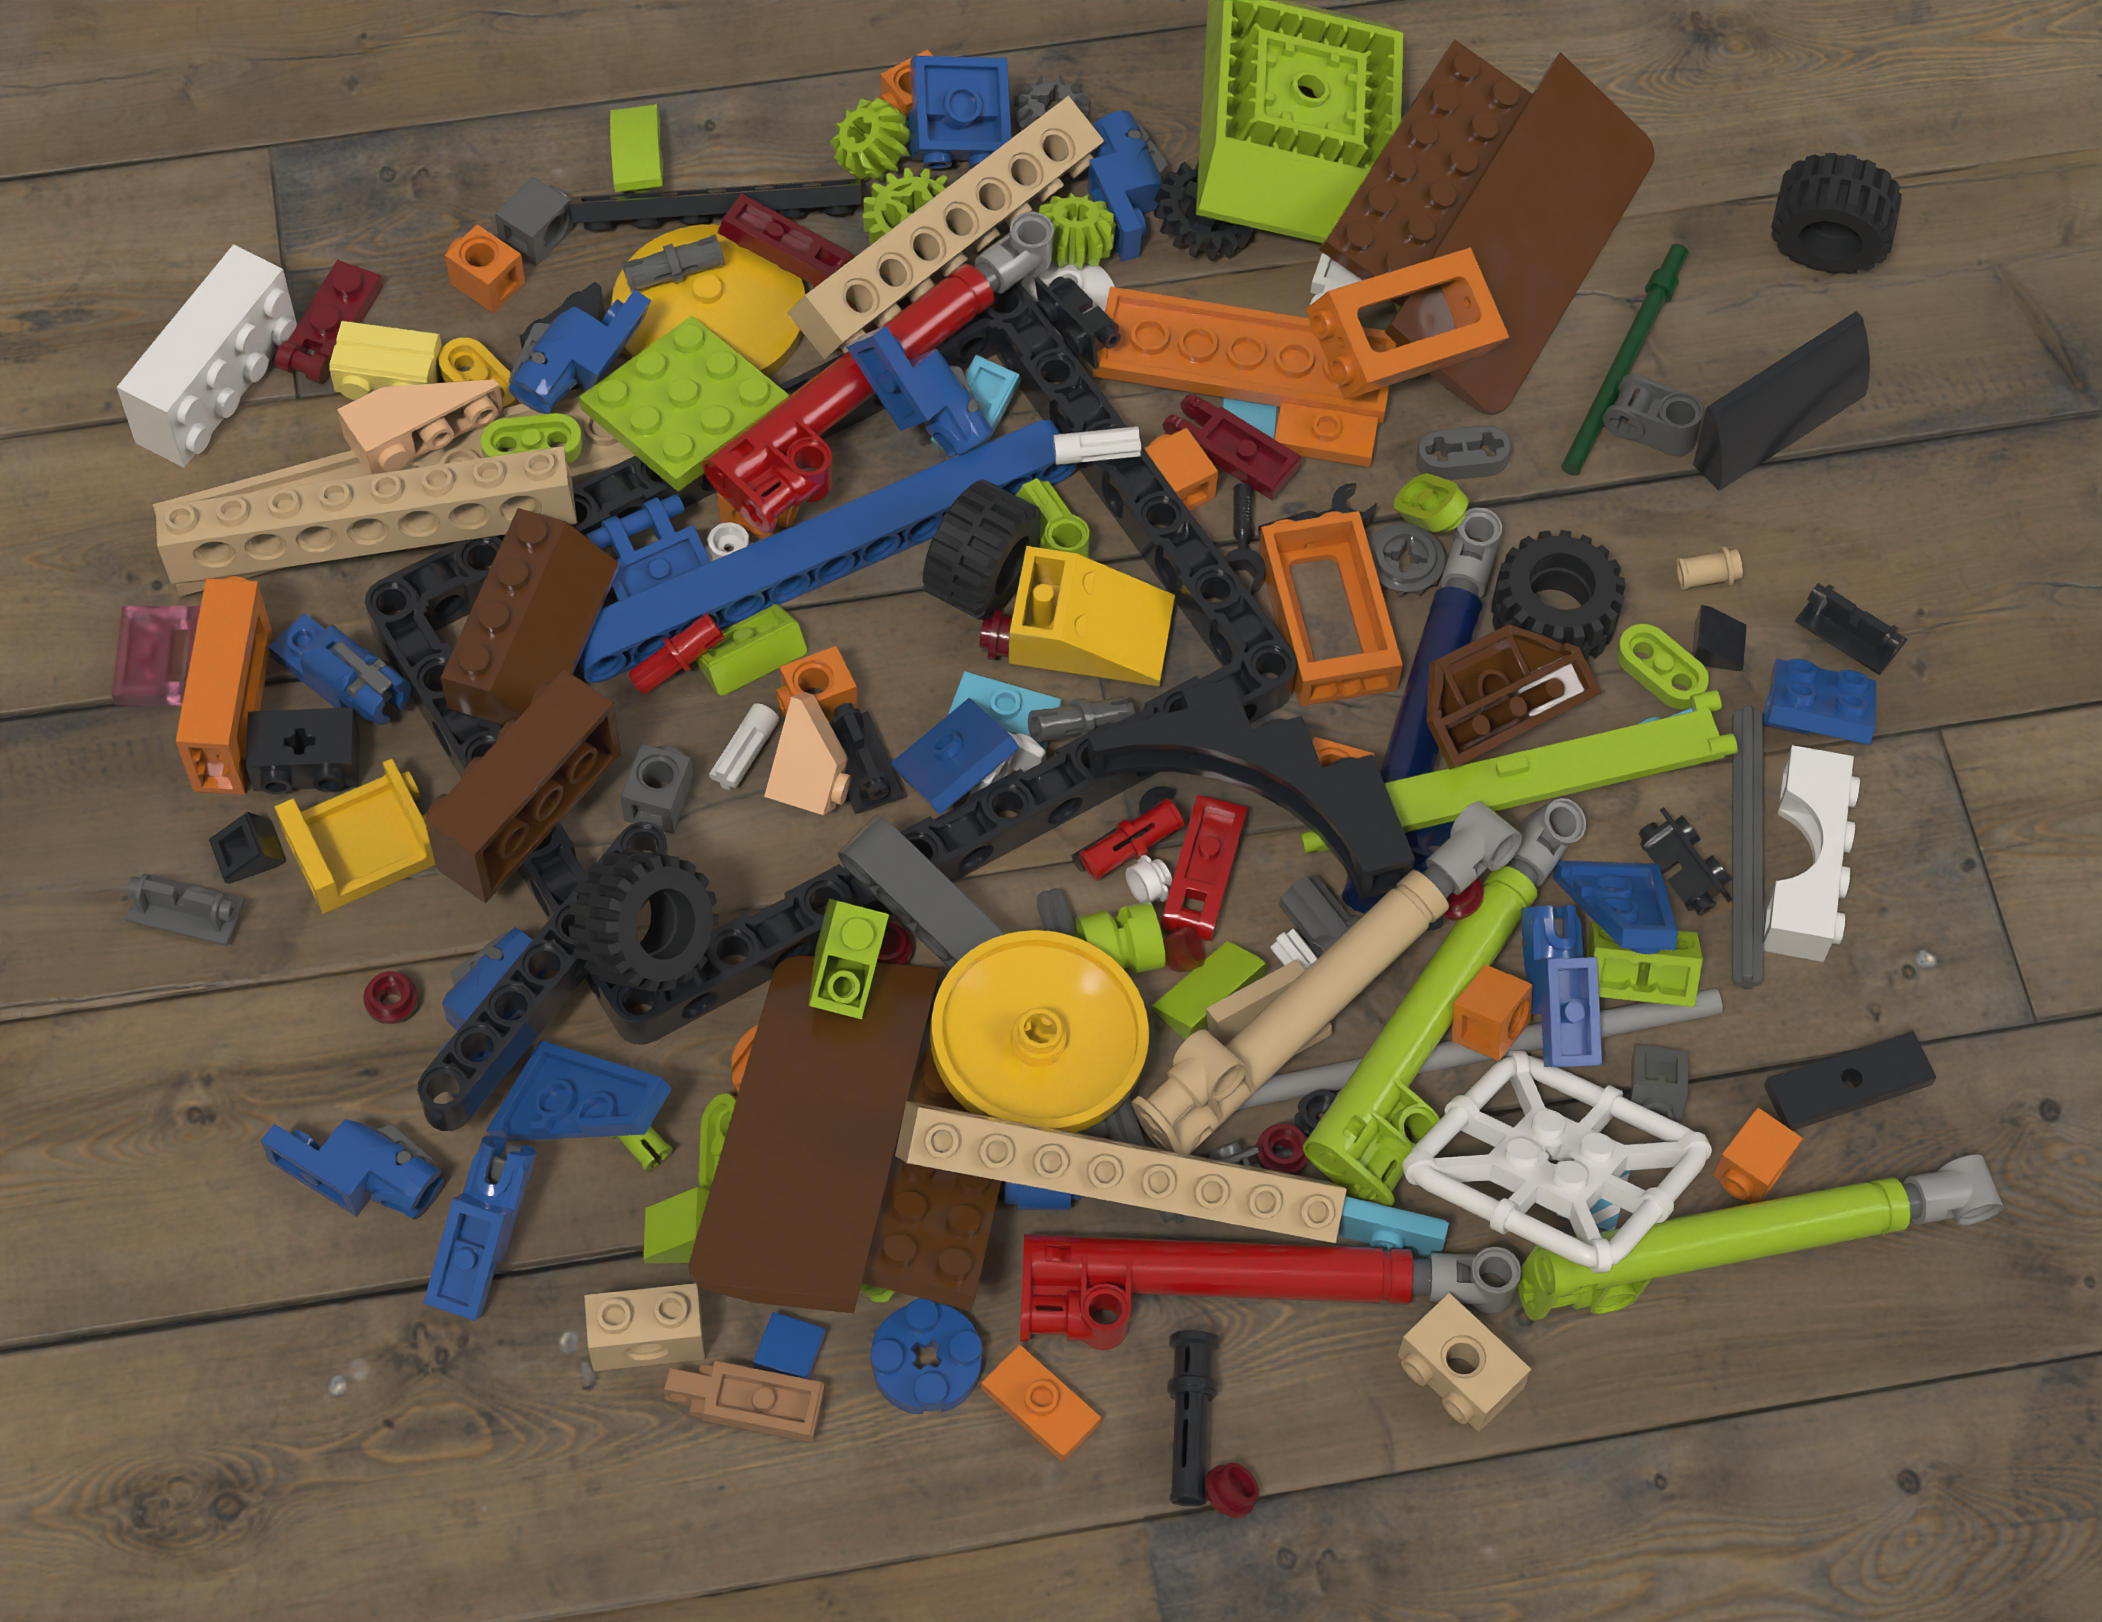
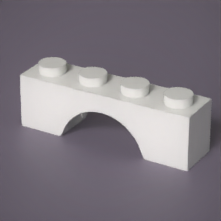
M1791 746L1782 769L1777 815L1795 825L1806 837L1813 854V865L1796 877L1775 882L1766 904L1764 920V951L1824 962L1831 945H1840L1845 927V914L1837 912L1838 899L1845 898L1850 880V868L1842 866L1843 853L1851 851L1855 834V822L1847 821L1848 807H1855L1860 787V777L1852 776L1854 756Z

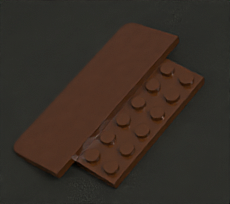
M1454 39L1319 250L1361 280H1366L1471 247L1509 338L1485 355L1429 373L1447 390L1479 412L1488 415L1499 414L1511 403L1651 168L1655 155L1654 147L1647 134L1561 52L1552 61L1534 92L1530 93ZM1441 285L1391 299L1400 308L1388 325L1385 333L1399 346L1456 329Z
M799 955L783 960L776 966L773 972L690 1257L688 1269L692 1280L702 1289L753 1303L854 1314L861 1284L864 1283L972 1311L1001 1181L909 1164L895 1156L906 1101L970 1113L954 1098L945 1086L938 1073L931 1051V1022L927 1021L940 968L877 962L862 1019L808 1006L815 956Z

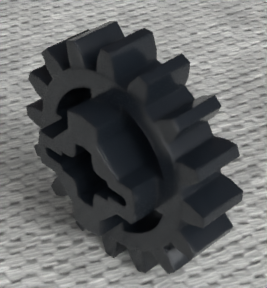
M1199 161L1194 170L1186 162L1181 163L1177 173L1171 170L1167 173L1154 199L1158 203L1154 211V217L1165 219L1160 232L1162 234L1173 232L1176 237L1172 245L1175 248L1183 243L1189 245V254L1192 257L1196 256L1199 249L1205 250L1209 260H1214L1219 250L1227 258L1231 257L1236 247L1240 249L1245 247L1255 228L1196 215Z

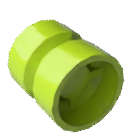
M1150 901L1121 907L1116 917H1112L1107 911H1102L1076 918L1075 925L1078 938L1101 949L1123 969L1129 968L1134 974L1165 967V950L1156 912Z

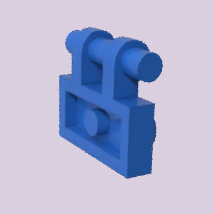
M677 494L661 501L657 497L642 503L641 510L621 519L617 516L610 517L601 521V528L585 534V537L600 549L611 546L617 557L616 561L619 563V570L610 591L615 602H619L711 562L694 525L675 533L669 519L685 512L683 503ZM651 527L658 541L634 551L628 537Z

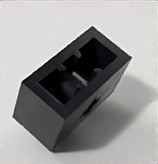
M353 707L248 712L246 769L254 791H264L269 794L279 795L288 793L290 790L299 789L336 792L346 787H359L360 731Z

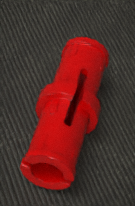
M1166 798L1159 805L1131 822L1124 819L1116 824L1115 832L1090 848L1079 852V858L1088 874L1097 881L1104 874L1132 857L1139 860L1141 856L1147 855L1148 847L1185 825L1183 818L1172 801ZM1146 828L1150 829V831L1136 838L1135 840H1133L1126 846L1122 847L1118 851L1113 850L1115 847L1132 838L1134 835L1138 834L1142 830Z

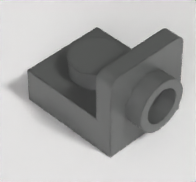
M1635 1044L1631 1060V1095L1629 1100L1681 1124L1688 1096V1051Z

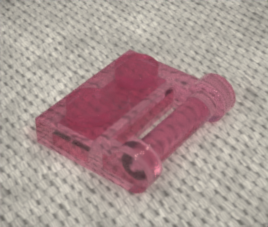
M122 606L112 687V697L115 705H179L182 707L201 606ZM176 630L190 631L184 682H170Z

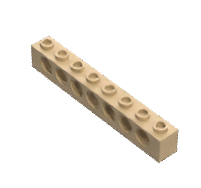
M1067 96L808 292L787 314L824 359L839 348L845 354L848 352L846 346L859 336L866 334L864 331L866 327L874 322L879 328L901 312L902 309L897 303L905 297H908L913 303L934 287L935 283L931 280L932 276L941 271L946 278L968 260L964 255L967 249L973 246L977 252H980L1001 235L996 227L1005 221L1010 227L1011 222L1016 216L1024 212H1031L1033 209L1028 202L1037 196L1043 203L1064 186L1060 180L1063 175L1069 172L1074 179L1089 167V160L1094 159L1091 153L1104 142L1103 138L1072 99ZM1013 176H1015L1019 180L1020 184L1015 181ZM980 200L985 202L989 209L984 207ZM947 224L954 228L957 235L948 228ZM914 249L922 254L924 260L916 255ZM880 274L888 278L891 286L883 281ZM846 299L850 300L855 304V306L858 309V312L850 308V306L847 304Z
M564 446L157 506L156 532L157 548L171 584L204 580L206 578L231 576L504 535L507 533L518 508L566 521L569 524H577L573 484Z
M906 1101L895 1154L896 1157L909 1164L1336 1243L1347 1190L1329 1181Z

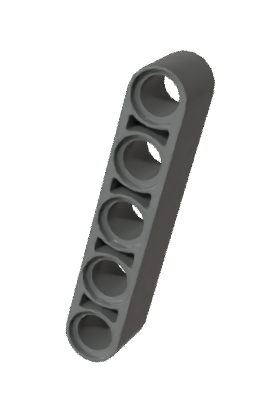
M875 815L838 852V857L846 869L950 970L970 950L992 938L1005 934L892 824L878 815Z

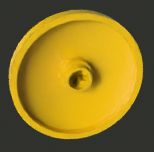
M718 224L694 225L667 232L645 244L628 261L663 251V246L669 244L677 247L716 235L725 265L683 277L684 281L674 284L673 280L639 290L638 292L650 299L651 302L644 320L626 343L622 352L628 361L690 316H693L765 376L770 377L791 358L803 336V332L787 314L805 296L802 279L718 234L717 232L720 227ZM623 268L613 288L611 306L617 299L625 303L631 295Z
M1029 930L1007 933L992 938L970 950L951 968L943 980L934 1002L930 1024V1043L933 1059L941 1079L954 1098L970 1113L1077 1133L1109 1117L1126 1101L1135 1088L1148 1051L1149 1024L1144 1002L1137 987L1125 970L1113 958L1101 949L1077 937L1052 931Z

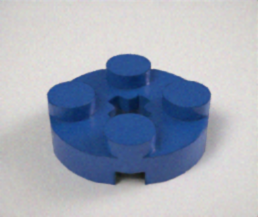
M923 1298L913 1300L908 1306L900 1308L889 1315L875 1333L871 1349V1367L877 1388L892 1405L911 1414H923V1411H936L939 1409L945 1412L954 1409L971 1395L978 1384L981 1372L982 1343L972 1323L956 1309ZM928 1347L937 1350L936 1358L941 1363L936 1368L929 1364L925 1365L922 1369L914 1366L917 1360L914 1351L919 1348L927 1349Z

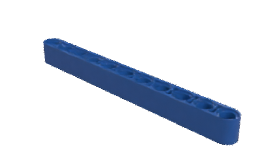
M1051 420L1034 422L601 609L577 665L588 682L599 683L635 668L666 645L663 638L666 636L670 639L679 632L681 633L692 625L693 622L706 612L720 630H723L774 604H783L932 539L941 520L953 502L976 481L985 479L1015 495L1023 484L1036 478L1039 481H1049L1052 486L1064 481L1075 471L1078 463L1056 465L1053 435L1061 433Z

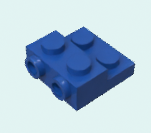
M915 55L911 59L913 108L908 112V121L913 139L910 142V159L923 160V167L928 169H943L952 165L951 160L969 161V168L972 169L1011 140L1007 58Z

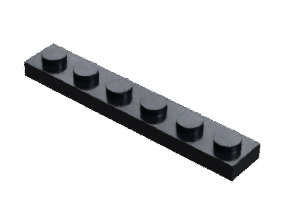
M855 178L572 197L571 201L573 223H583L585 230L612 228V221L632 220V226L635 227L656 226L661 224V217L680 216V223H703L709 221L708 214L727 213L741 193L771 210H775L784 217L804 215V208L823 207L825 214H844L852 212V205L862 204L860 180Z

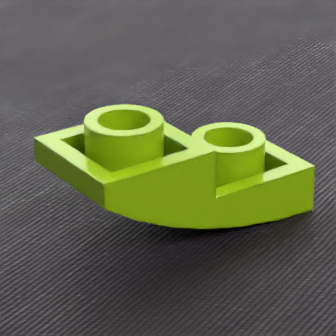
M657 104L610 110L611 157L615 192L631 191L639 193L648 191L653 187L663 186L660 116Z

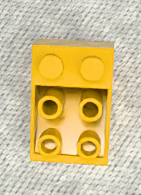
M1026 546L1010 628L1009 664L1160 687L1175 595L1077 553Z

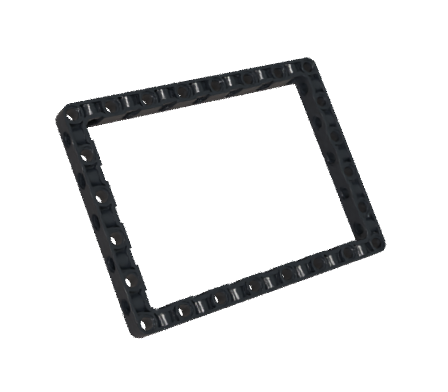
M1018 282L1003 293L993 292L994 302L991 306L980 314L975 315L974 319L934 348L941 353L949 366H958L962 371L970 367L976 355L984 359L996 355L1006 369L1020 375L1021 382L1019 388L1041 418L1053 421L1061 434L1127 427L1027 290ZM842 355L779 385V387L791 395ZM875 393L819 437L822 439L828 438L886 408ZM1142 446L1141 456L1078 463V469L1166 590L1175 595L1174 601L1222 666V668L1201 679L1195 676L1145 702L1144 709L1116 724L1125 725L1148 719L1151 715L1160 711L1181 710L1182 691L1191 689L1201 682H1219L1230 678L1234 682L1250 724L1285 705L1293 693L1296 674V657L1293 651ZM633 456L573 485L576 519L581 524L572 527L585 536V534L601 528V521L613 516L621 519L641 510L642 503L655 497L661 501L677 494L684 508L717 491L711 485L705 473H703L678 492L667 482H655L663 478L637 456ZM1162 524V525H1165V526H1167V527H1166V528H1157V527H1154V526H1152V525ZM506 534L464 540L452 544L377 581L369 588L365 596V606L374 638L394 670L410 682L411 698L460 777H462L465 768L475 757H483L496 743L501 728L498 723L448 709L444 691H432L434 688L442 686L441 675L452 653V649L447 641L441 643L434 631L470 614L490 568L486 570L477 569L483 566H492ZM1208 598H1218V599H1220V600H1222V601L1217 603V602H1210V601H1208V600H1206V599H1208ZM401 610L398 614L386 615L390 611ZM1262 673H1273V674L1277 675L1278 677H1277V678H1266V677L1262 676L1261 674H1262ZM1108 722L1056 749V755L1025 772L1020 768L967 796V802L934 820L929 816L900 833L953 883L1159 772H1131L1094 779L1091 770L1086 768L1089 765L1088 734L1097 732L1101 728L1110 725L1111 723ZM1002 811H1012L1016 813L1017 816L1013 818H1002L998 816L997 813ZM560 823L542 841L549 844L542 849L534 850L517 869L548 920L574 891L579 881H582L586 876V873L577 861L574 844ZM838 864L785 892V898L752 916L745 913L713 930L711 936L715 937L716 941L713 949L707 948L704 956L708 959L702 969H692L693 978L687 983L676 982V989L669 991L657 989L656 992L608 983L600 980V976L591 973L585 977V980L618 1034L625 1041L632 1044L645 1045L657 1041L771 980L776 966L783 960L799 955L815 956L825 916L816 913L815 910L827 906L829 899L889 914V916L893 915V913L861 884L846 867L842 868ZM730 955H740L746 958L741 963L735 965L722 962L724 958ZM638 1004H646L652 1007L647 1013L641 1015H634L628 1012L630 1008Z

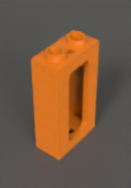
M1471 247L1330 290L1306 308L1311 330L1321 344L1329 363L1330 375L1338 385L1344 400L1485 355L1509 338ZM1441 285L1456 329L1380 353L1370 347L1357 316L1359 309Z
M1334 511L1325 513L1318 518L1299 521L1284 519L1268 526H1262L1258 554L1264 559L1266 567L1264 579L1278 631L1296 657V674L1293 687L1298 706L1397 691L1403 664L1360 512L1342 513ZM1320 560H1332L1336 563L1361 654L1314 661L1290 573L1291 566Z
M229 576L224 579L206 578L175 741L193 792L246 794L249 777L246 769L248 712L260 711L270 657L268 646L272 643L274 635L258 581H249L238 576Z

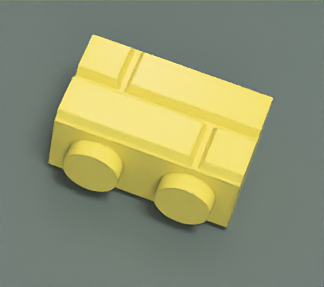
M341 321L336 339L337 344L334 346L329 369L335 392H340L349 399L357 400L381 387L438 383L441 376L438 356L442 349L440 334Z

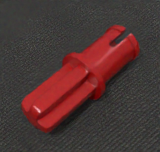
M706 612L693 622L692 625L681 633L679 632L670 639L668 636L663 638L666 645L633 668L629 673V678L640 693L647 694L681 668L686 672L691 670L689 666L691 663L720 642L726 640V637Z

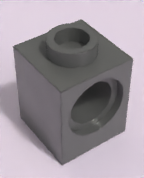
M532 176L495 213L499 239L519 252L521 257L538 266L574 229L570 200L558 187L553 185L547 186Z
M641 744L621 794L624 821L630 823L650 822L657 825L663 832L674 834L694 783L691 757L685 756L681 751L670 746H659L656 748ZM657 781L670 783L666 787L659 789L649 787L650 784Z

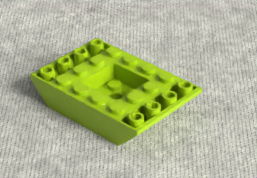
M1208 0L1196 215L1323 243L1401 122L1403 32L1389 24L1289 0ZM1298 86H1306L1312 89L1317 98L1305 96Z

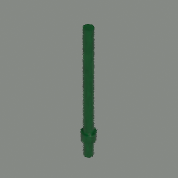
M1681 244L1671 245L1660 269L1652 272L1645 286L1647 295L1561 465L1562 470L1567 474L1579 475L1604 425L1602 417L1607 408L1614 405L1619 395L1618 386L1622 378L1630 373L1663 304L1672 299L1679 285L1677 276L1689 254L1685 246Z

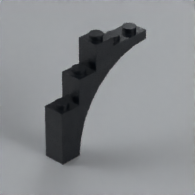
M1232 678L1219 682H1201L1191 689L1182 691L1181 710L1160 711L1151 715L1148 719L1125 725L1110 724L1097 732L1088 734V764L1094 779L1131 772H1179L1216 778L1253 791L1289 811L1317 834L1344 866L1361 900L1396 889L1397 883L1411 870H1414V855L1373 754L1360 758L1344 757L1336 760L1330 766L1322 767L1302 716L1288 720L1273 719L1262 724L1260 727L1252 729Z

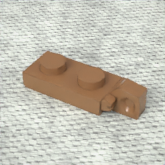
M714 1361V1365L701 1364L699 1374L669 1368L664 1393L665 1400L690 1406L689 1415L702 1418V1421L813 1443L825 1384L819 1381Z

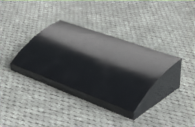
M1855 311L1707 406L1693 466L1718 491L1866 396L1870 373V356L1863 317Z

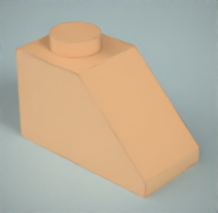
M802 692L791 697L764 797L825 815L835 809L836 804L842 805L850 788L851 775L845 774L849 759L813 694Z

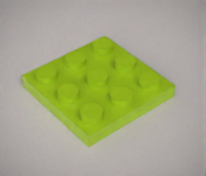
M690 316L579 396L582 411L679 492L704 473L702 467L703 460L778 405L789 394L696 318Z

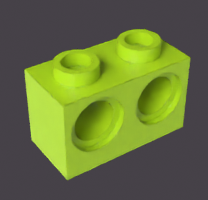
M1595 921L1591 922L1586 958L1597 957L1599 997L1695 1007L1703 961L1697 932L1678 930L1676 950H1660L1655 954H1640L1629 948H1621Z

